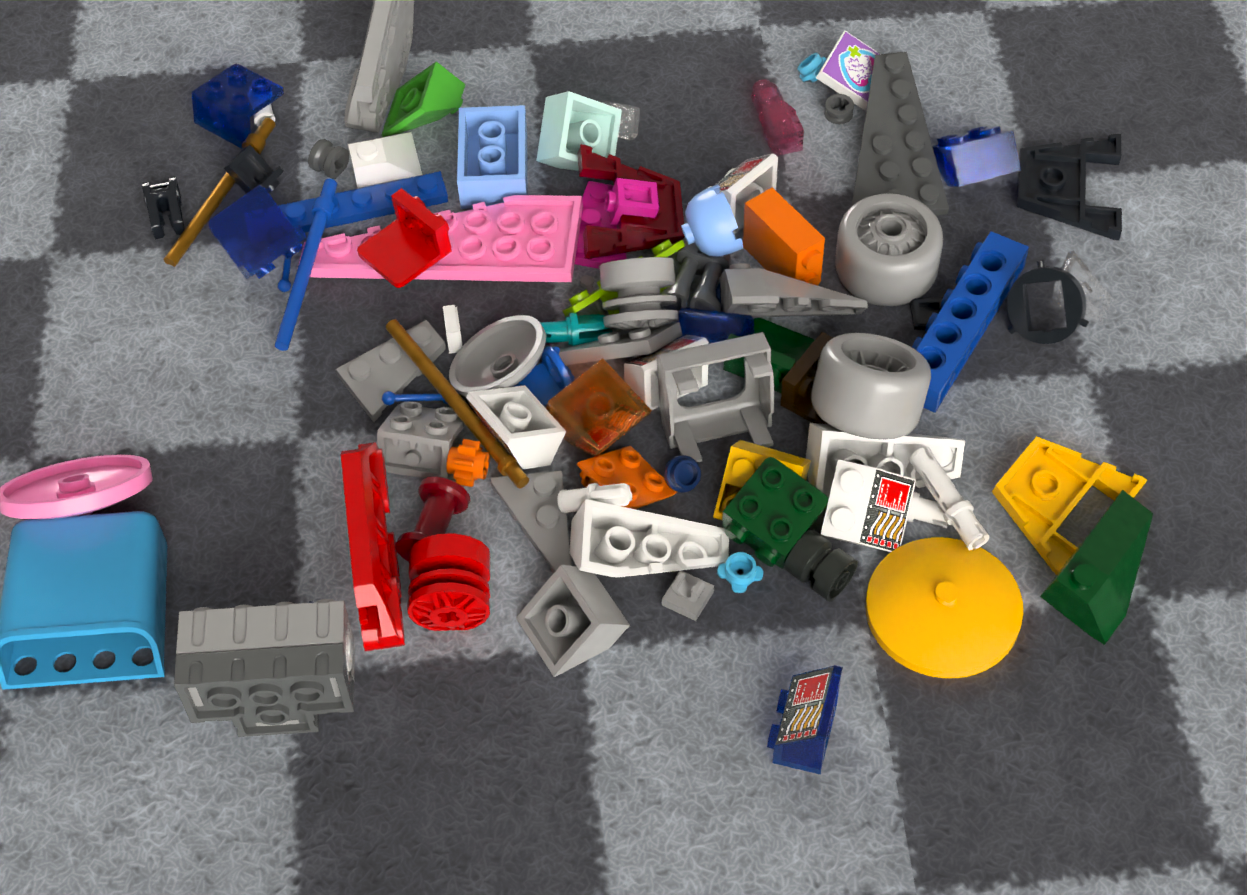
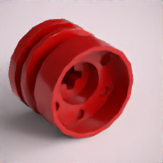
M456 533L432 535L421 539L413 545L409 552V578L411 582L408 587L409 599L407 604L409 618L417 625L433 631L469 630L483 624L490 615V588L488 584L490 580L489 548L480 540Z

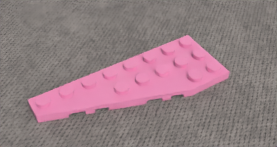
M512 195L504 197L503 203L486 206L485 202L472 204V210L451 213L450 210L437 212L449 225L448 236L452 252L415 279L572 282L583 209L582 196ZM380 225L367 228L368 233L352 237L345 236V233L321 238L310 277L385 279L363 261L357 252L359 245L381 231Z

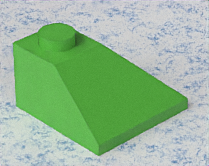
M438 62L433 63L396 90L381 136L397 135L440 120L449 113H456L463 103L461 97L465 84Z

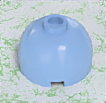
M717 184L696 194L685 210L687 223L681 225L688 245L695 242L702 253L716 257L743 249L742 239H736L733 231L738 226L724 193H720V186Z

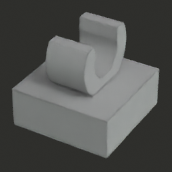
M681 570L663 596L662 606L696 621L712 596L714 585Z

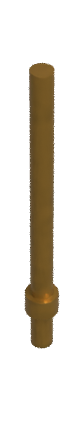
M265 118L255 133L248 135L242 143V148L244 149L251 145L260 154L266 146L265 140L276 126L275 122L270 118ZM227 172L165 256L164 262L172 266L178 264L235 184L234 179Z

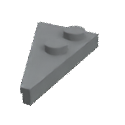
M674 322L665 324L660 328H638L619 335L618 331L609 332L598 336L597 341L560 349L559 356L564 365L652 354L681 337L682 331L680 323Z
M562 471L526 474L529 482L523 488H517L508 476L491 477L493 491L500 496L508 507L511 516L521 525L522 531L550 565V570L554 573L560 565L572 566L571 555L569 554L567 516L564 512L560 511L557 499L559 492L564 490Z

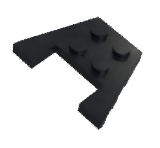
M1111 134L1108 136V140L1094 141L1093 137L1081 139L1080 144L1063 146L1059 142L1020 148L1018 156L1017 207L1113 240H1119L1122 232V208L1086 205L1085 195L1086 162L1119 165L1121 159V134Z

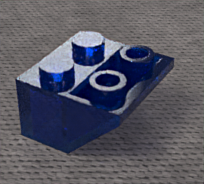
M984 126L968 130V134L959 136L953 134L937 138L938 144L932 146L938 169L950 187H961L1021 171L1014 132L1001 131L1000 126L990 128Z

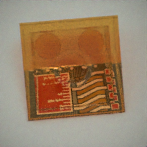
M603 358L551 398L546 408L566 430L563 438L569 444L595 457L603 453L652 411Z

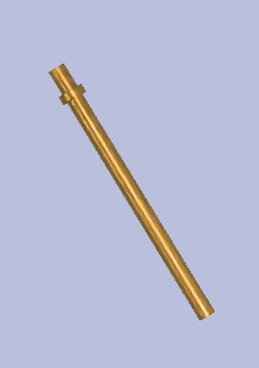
M396 319L389 321L386 325V330L497 462L498 471L503 476H508L517 488L526 486L529 478L519 467L514 457L508 454Z

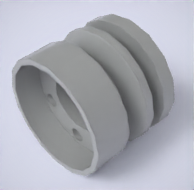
M633 258L599 265L601 289L618 293V298L602 303L604 310H619L618 314L603 317L604 327L632 331L643 327H650V329L660 328L665 324L679 321L677 310H662L663 306L677 303V297L660 293V288L676 283L673 258Z

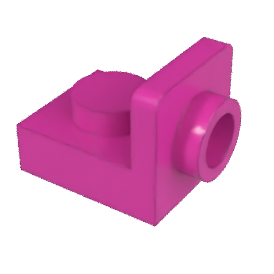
M617 178L612 191H607L604 202L605 211L609 212L610 224L618 225L622 214L655 218L659 211L657 183Z

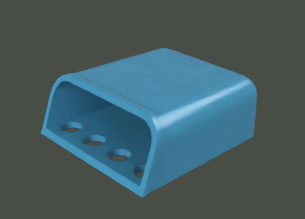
M132 511L55 519H28L15 524L11 531L0 603V684L2 690L165 677L167 541L159 521L154 515L144 511ZM142 648L152 649L154 659L150 664L137 666L133 663L132 659L136 651ZM111 651L115 654V662L109 668L98 669L94 666V658L100 652ZM71 654L76 657V664L71 670L58 672L54 669V663L61 655ZM26 657L36 659L37 666L32 673L24 676L15 673V666L19 660Z

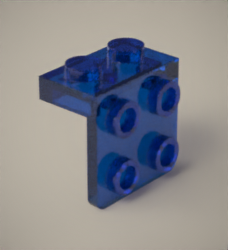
M262 186L254 188L208 221V228L246 279L254 274L258 279H261L276 268L272 262L278 257L284 255L286 259H289L304 247L300 242L308 237L300 225L293 228L267 190Z

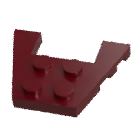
M580 145L577 153L579 177L612 180L614 184L617 178L656 182L659 211L655 218L622 214L617 229L586 225L583 232L585 259L650 249L668 239L672 244L684 239L685 236L681 225L684 224L680 181L642 166L638 170L621 164V159L609 154L605 158L592 153V147Z

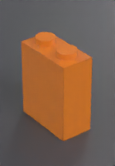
M773 187L745 202L743 248L766 270L818 286L821 282L825 237Z

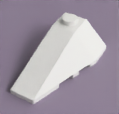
M810 423L806 459L811 460L808 480L810 484L826 494L829 500L838 460H843L916 480V487H925L926 485L909 462L910 456L920 448L925 449L929 447L950 480L955 479L961 475L965 440L913 433L896 439H868L845 433L829 424Z
M585 499L571 521L569 554L580 571L615 578L717 567L722 563H726L729 557V537L724 532L725 528Z

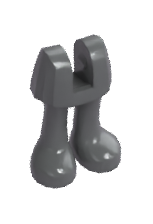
M685 241V247L678 251L676 258L681 265L675 279L676 283L668 286L661 292V294L676 296L677 303L663 306L662 310H677L679 319L683 318L687 310L694 276L699 275L702 277L690 302V316L697 324L716 326L719 323L722 308L715 296V288L723 271L729 269V265H731L730 254L720 257L702 254L695 242L688 245L687 241Z

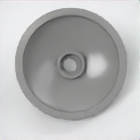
M528 315L506 317L486 326L472 336L454 357L449 370L451 385L460 395L465 397L471 391L514 387L532 371L542 356L546 343V333L543 326L536 318Z

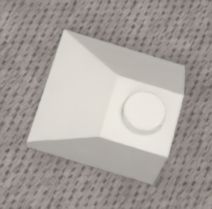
M412 132L347 144L357 189L422 175Z

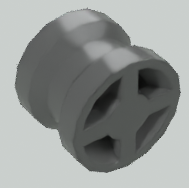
M326 139L318 140L313 145L308 157V164L312 170L317 172L324 171L325 175L331 179H336L347 168L349 163V151L341 146L333 147V144Z

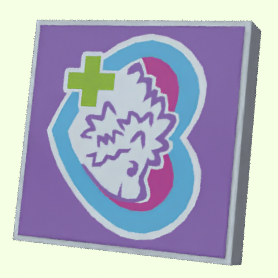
M844 30L816 79L839 94L849 96L854 104L866 111L875 55H880V53Z

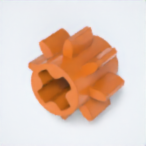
M463 439L462 445L459 444L458 447L452 446L449 450L446 470L448 474L454 475L453 478L456 479V483L459 485L473 487L475 480H484L487 476L490 454L489 452L482 451L483 448L480 447V441Z

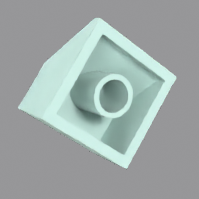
M570 91L546 97L536 161L559 169L579 171L577 153L581 144L592 147V153L605 158L609 154L615 156L622 110Z

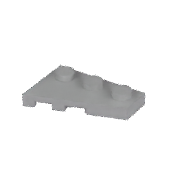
M427 320L406 330L432 362L446 350L445 341ZM394 338L336 369L339 379L373 422L382 415V411L388 406L382 401V395L385 392L391 391L394 394H402L403 389L416 376L422 374Z

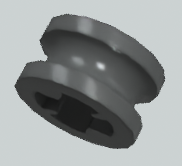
M844 94L829 96L825 102V118L833 124L849 122L853 117L854 102L849 96ZM834 107H840V110L844 108L845 110L838 111V108L834 110Z

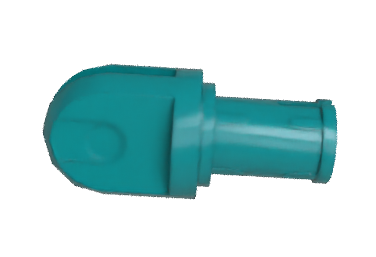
M569 313V317H566L564 321L540 322L546 333V343L568 342V345L575 346L597 341L598 336L612 332L610 328L604 327L603 317L605 315L601 314L577 316V313Z

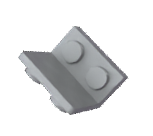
M417 402L397 404L377 430V446L383 450L386 472L420 478L442 477L449 479L451 474H448L446 470L449 450L465 424L451 407L426 408Z

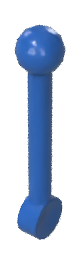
M287 236L283 239L286 251L282 279L278 282V289L281 292H287L291 289L289 274L292 250L297 244L294 236Z
M387 391L382 395V401L386 405H392L394 402L443 401L448 404L440 394H394L391 391Z

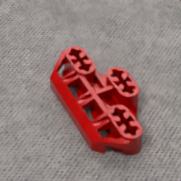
M376 442L359 444V449L341 451V465L356 607L359 612L364 650L372 651L405 646V635L400 600L402 598L398 555L395 548L396 540L394 532H387L385 513H390V502L384 454L382 448L379 449Z

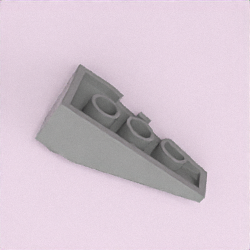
M747 263L729 265V269H725L720 276L722 318L862 314L868 308L866 300L761 268H750V264Z

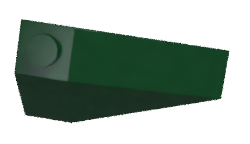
M1122 490L1040 595L1043 600L1103 645L1106 644L1126 617L1153 513Z

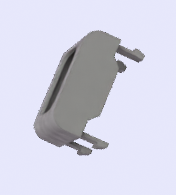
M763 332L657 355L660 414L670 449L678 447L681 455L690 456L696 462H702V456L697 443L749 432L754 444L764 447L773 446V440L767 427H772V413H774V374L771 365V348ZM744 357L745 386L737 396L692 407H685L678 403L677 388L680 395L699 391L691 368Z

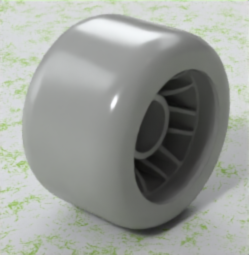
M877 194L856 202L844 214L838 228L835 267L843 286L855 297L878 306L905 305L913 299L922 297L934 284L939 271L943 248V231L938 218L925 204L900 194Z
M847 333L836 336L826 343L820 355L811 394L813 408L826 423L851 435L878 440L903 437L911 433L920 421L931 381L930 365L920 352L892 338L868 333Z

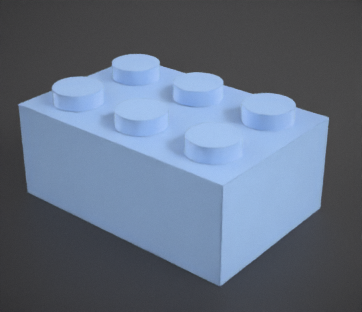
M525 105L459 108L457 185L461 209L473 208L472 204L485 202L486 206L503 203L504 197L512 195H528Z

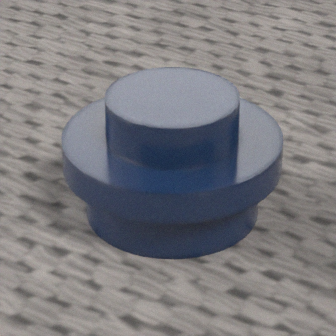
M678 455L667 463L664 477L667 485L672 490L684 493L691 491L699 483L701 470L698 463L692 457Z

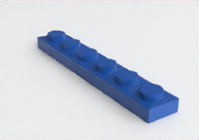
M441 171L335 193L333 198L335 207L331 219L326 222L325 228L395 214L391 195L401 188L412 197H419L426 207L447 203L448 195ZM319 197L245 212L244 217L250 244L309 232L314 217L311 213L315 199Z

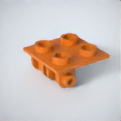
M631 446L577 463V466L582 470L580 477L584 487L591 483H597L599 486L620 483L628 484L632 493V500L629 501L627 506L621 507L637 510V508L669 498L677 493L667 485L665 478Z

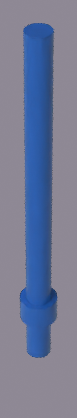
M326 179L324 181L320 197L315 199L311 213L314 217L275 341V347L282 351H286L289 348L326 222L331 219L335 207L333 198L338 185L333 179Z

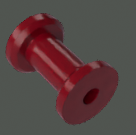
M427 477L422 480L418 494L425 504L414 531L401 534L395 545L397 553L403 559L409 562V552L415 543L425 537L445 534L452 515L467 510L470 503V495L458 483L442 477Z

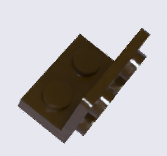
M824 332L820 333L782 379L781 406L816 424H828L816 413L811 400L821 352L826 343L833 339V337Z

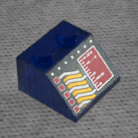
M834 665L792 675L789 690L781 689L776 710L777 713L782 714L780 725L772 724L767 748L774 749V764L821 774L838 704L843 667Z

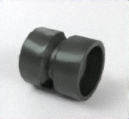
M811 530L804 534L792 548L786 559L784 569L802 583L810 581V588L830 602L850 583L857 570L858 561L840 548L832 550V543L816 531Z

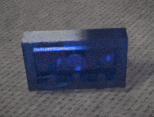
M233 64L192 91L194 123L243 149L242 143L251 133L250 117L284 94V89L280 85L239 64Z

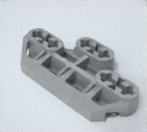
M373 0L359 68L354 72L346 104L344 121L347 128L380 132L385 120L387 107L398 89L406 70L413 38L414 0Z

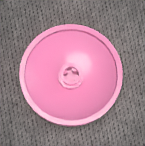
M104 455L46 466L18 476L0 487V513L8 517L21 519H55L90 515L93 511L114 505L145 489L153 479L150 463L147 459L135 455Z

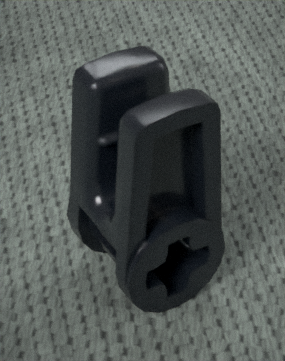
M176 176L169 177V181L150 184L149 181L143 182L144 199L155 239L165 236L163 227L165 222L162 216L164 211L170 212L168 217L174 232L177 235L182 234L185 228L181 210V195Z

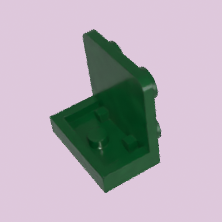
M754 318L742 336L764 333L771 348L774 391L781 393L782 379L815 340L765 319ZM730 334L727 340L738 338L739 336ZM744 357L724 361L723 370L745 378Z
M768 457L725 508L722 526L725 528V534L731 540L738 544L744 542L753 548L756 557L761 562L770 567H773L775 564L784 569L786 559L792 548L826 508L828 497L777 459Z

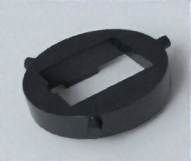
M1038 260V268H1034L1020 276L1010 289L1007 299V311L1012 326L1008 330L1011 334L1017 331L1024 338L1035 343L1052 344L1072 335L1080 325L1083 327L1088 326L1089 321L1084 319L1086 297L1081 284L1072 274L1058 267L1045 266L1044 260ZM1061 280L1067 327L1054 328L1050 331L1045 329L1032 330L1027 284Z

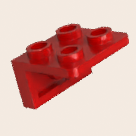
M402 188L391 195L397 219L357 248L358 256L396 288L405 286L452 252L448 236L449 225L440 214H434L427 209L419 197H412Z

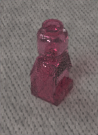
M767 79L757 81L753 86L751 98L759 114L763 137L766 139L771 153L780 156L802 151L804 129L796 114V110L784 101L777 85Z

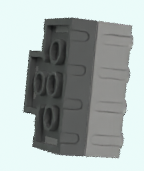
M321 599L314 603L299 604L279 602L275 605L255 607L243 604L225 609L200 607L193 611L179 612L174 686L191 723L232 720L234 727H237L238 737L319 732V714L354 712L355 639L344 600Z

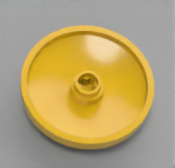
M924 538L896 548L874 570L866 594L865 608L868 625L882 649L906 668L938 678L968 677L986 671L996 665L1014 646L1023 620L1021 592L1016 580L1006 566L983 548L979 547L968 550L963 540L953 538Z

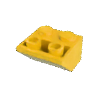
M739 440L731 446L713 518L722 520L725 508L766 458L773 457L805 480L807 479L811 460Z

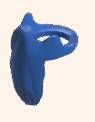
M557 346L545 347L541 356L542 362L536 365L521 382L515 385H525L544 407L557 402L583 384V381L573 383L575 377L570 369L564 365L559 356L560 348Z

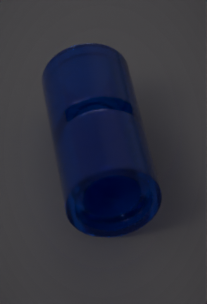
M681 308L678 312L679 321L676 322L680 323L681 337L686 335L704 337L710 344L727 340L730 334L739 337L754 334V320L751 315L693 308Z

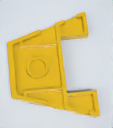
M1036 436L995 485L992 493L1047 565L1057 575L1078 547L1056 531L1089 489L1094 486L1113 500L1116 499L1122 490L1134 498L1147 482V479L1135 473L1132 477L1116 471V466L1106 462L1099 465L1081 458L1082 453Z

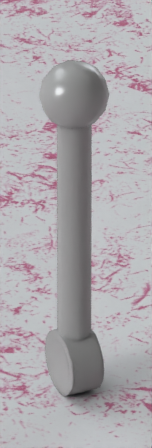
M589 275L582 276L580 279L581 286L586 287L589 294L595 291L592 286L594 284L593 277ZM599 299L594 301L593 304L598 314L607 316Z

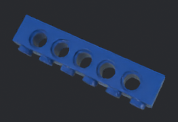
M990 231L983 243L978 242L974 247L970 258V265L962 266L956 278V287L954 290L949 288L946 291L941 302L942 309L939 314L932 313L926 325L925 332L927 333L923 338L917 337L912 348L925 357L931 369V381L923 408L936 413L1010 292L1011 287L1024 269L1028 246Z

